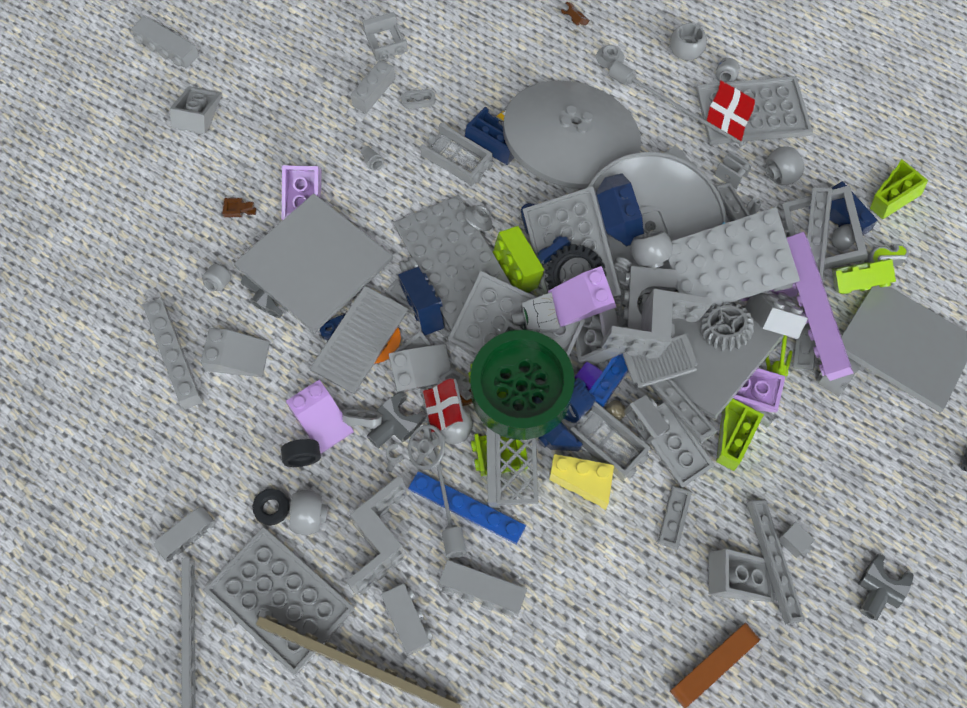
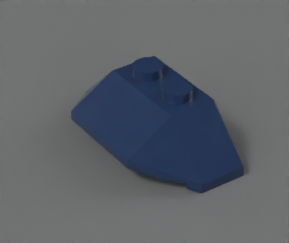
M623 173L605 177L596 191L606 233L624 246H631L634 237L644 234L643 218L632 184Z
M538 397L532 399L537 404L542 402ZM562 422L552 431L537 438L544 448L547 446L550 450L578 452L583 445Z

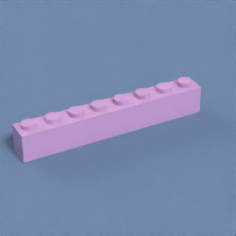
M804 232L787 238L800 279L799 282L793 283V287L799 291L800 295L797 296L800 307H804L805 312L803 314L808 318L806 324L809 323L811 328L808 330L811 341L815 340L816 346L813 349L816 357L821 358L822 364L819 365L823 376L826 375L830 381L853 374L808 238Z

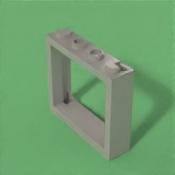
M850 185L834 189L832 200L845 199L857 251L826 258L824 270L868 260ZM812 195L782 203L783 210H780L782 220L787 222V226L784 227L786 237L796 235L790 211L811 206Z

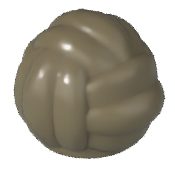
M613 400L606 405L605 410L618 421L625 417L624 411L626 408L620 401Z

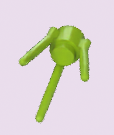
M786 335L782 338L780 361H774L773 365H771L769 355L765 359L767 371L782 376H788V369L793 351L790 350L785 363Z

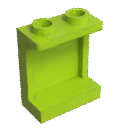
M478 433L474 434V440L471 441L472 452L477 453V459H474L475 469L480 471L482 477L487 476V435L478 436ZM500 435V438L505 443L510 439ZM516 439L509 444L515 452L523 445L520 440ZM506 448L501 453V458L507 462L514 454ZM525 448L519 455L527 461L528 457ZM516 457L509 465L515 471H518L524 463ZM507 467L502 473L512 471Z

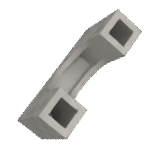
M631 266L629 272L625 274V284H628V289L624 292V301L627 302V308L623 310V320H626L624 328L641 330L642 315L637 307L638 298L643 294L651 293L653 289L674 292L677 283V270ZM672 324L671 338L675 337V324Z

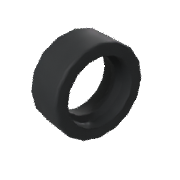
M298 439L284 444L281 447L282 463L287 467H303L318 462L321 458L318 441Z

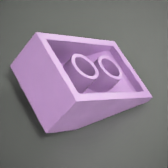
M282 165V220L313 193L320 198L322 168L318 166Z
M602 266L581 273L548 291L549 293L552 292L560 327L616 308Z
M757 368L733 399L757 411L777 413L786 376Z
M320 380L286 400L290 411L308 437L318 441L320 453L328 450L354 432L351 426L342 421V412Z

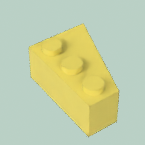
M554 454L549 480L606 510L609 504L614 465Z

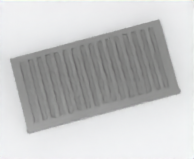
M364 286L311 366L310 371L355 394L409 309L368 286Z

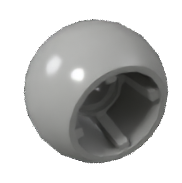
M685 23L678 26L670 38L672 53L677 58L685 61L698 58L704 52L707 45L705 31L694 23Z
M783 146L769 154L766 159L765 171L768 178L776 184L782 186L790 185L798 181L803 175L804 162L796 149Z
M664 231L645 233L634 237L631 242L632 257L640 266L647 265L649 268L661 267L664 265V261L670 259L672 255V242Z
M301 490L292 494L289 529L299 535H311L319 531L320 523H326L327 505L322 504V496L310 490Z

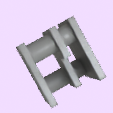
M729 151L723 163H719L714 176L725 183H731L737 189L742 177L746 178L752 164Z

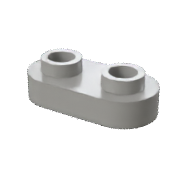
M430 89L406 91L401 96L402 105L407 109L431 107L435 103V93Z
M351 408L342 412V421L348 426L358 425L374 429L381 425L382 415L377 411Z

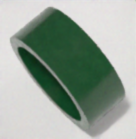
M513 330L497 335L480 349L473 361L470 373L473 407L480 420L490 430L503 437L528 440L547 434L563 420L572 398L574 370L567 353L556 341L539 332ZM525 366L529 368V371L522 372L519 369ZM507 373L511 377L509 379H503L501 378V375ZM541 378L545 380V383L538 384L535 380ZM519 385H523L527 389L525 391H519L516 387ZM500 392H505L508 396L500 398L497 395ZM535 397H539L543 400V402L537 404L534 403L532 399ZM516 404H520L524 408L520 411H517L513 408V406Z

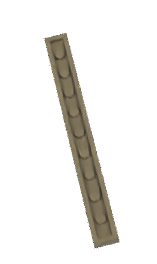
M266 615L265 618L259 616L256 622V626L437 707H461L457 703L458 699L447 694L445 698L437 695L438 690L426 685L424 689L417 686L418 682L412 678L406 677L403 680L396 677L398 673L389 668L383 671L376 668L378 664L366 659L365 662L356 659L358 655L348 650L345 653L337 651L338 646L327 641L325 645L317 642L318 637L309 633L303 636L297 633V628L289 624L283 627L277 624L278 620Z

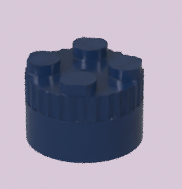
M579 378L574 379L570 406L563 418L571 423H577L593 406L596 399L585 388V382Z

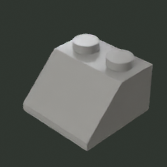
M645 395L629 404L624 413L644 441L649 444L670 427L666 416L660 414L656 409L657 404L655 401Z

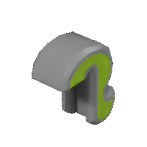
M894 244L891 249L885 246H878L872 249L868 255V260H865L864 263L890 258L893 259L894 266H901L904 259L909 256V250L902 244Z

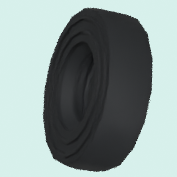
M271 488L263 490L255 497L252 508L253 514L259 522L271 526L279 524L288 516L290 505L288 498L283 492ZM269 500H276L279 503V508L274 514H266L264 512V504Z

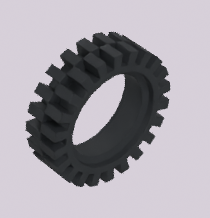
M571 244L570 247L564 246L563 250L558 249L556 251L557 254L550 257L552 261L547 263V266H549L548 270L545 269V274H547L545 280L549 284L547 285L549 290L561 284L560 270L568 260L573 258L587 260L592 269L602 266L604 274L607 276V272L604 270L606 267L601 257L590 248L583 245L577 246L576 244Z

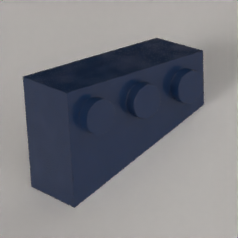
M485 106L466 125L464 137L491 152L493 158L508 165L515 157L505 142L503 126L499 123V119L493 117Z
M842 181L831 188L834 190L847 185ZM852 192L861 231L865 235L873 229L878 220ZM844 198L831 201L830 220L837 224L838 227L851 224Z
M416 267L398 274L401 289L409 306L413 308L416 314L414 315L416 321L420 322L423 335L426 336L444 329L440 309L443 305L440 297L435 296L436 292L433 285L428 284L429 280L426 273H422L420 268Z

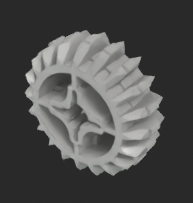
M723 302L722 306L715 304L714 309L709 308L708 313L703 315L701 333L703 334V339L707 340L708 345L714 344L715 349L721 347L722 351L725 348H729L732 351L733 347H736L739 350L741 345L746 346L747 341L751 340L754 333V321L751 313H747L746 308L741 309L739 304L733 306L732 302L729 305H725Z

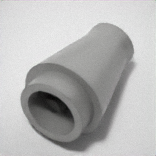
M364 146L361 149V154L369 169L376 171L383 166L381 155L369 146Z

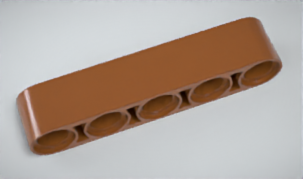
M745 622L723 644L718 646L706 659L697 665L691 673L670 690L671 694L683 708H687L761 639Z

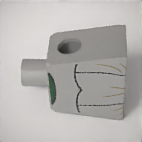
M552 292L523 302L520 306L521 313L511 314L512 324H524L525 330L539 333L557 332L559 330Z

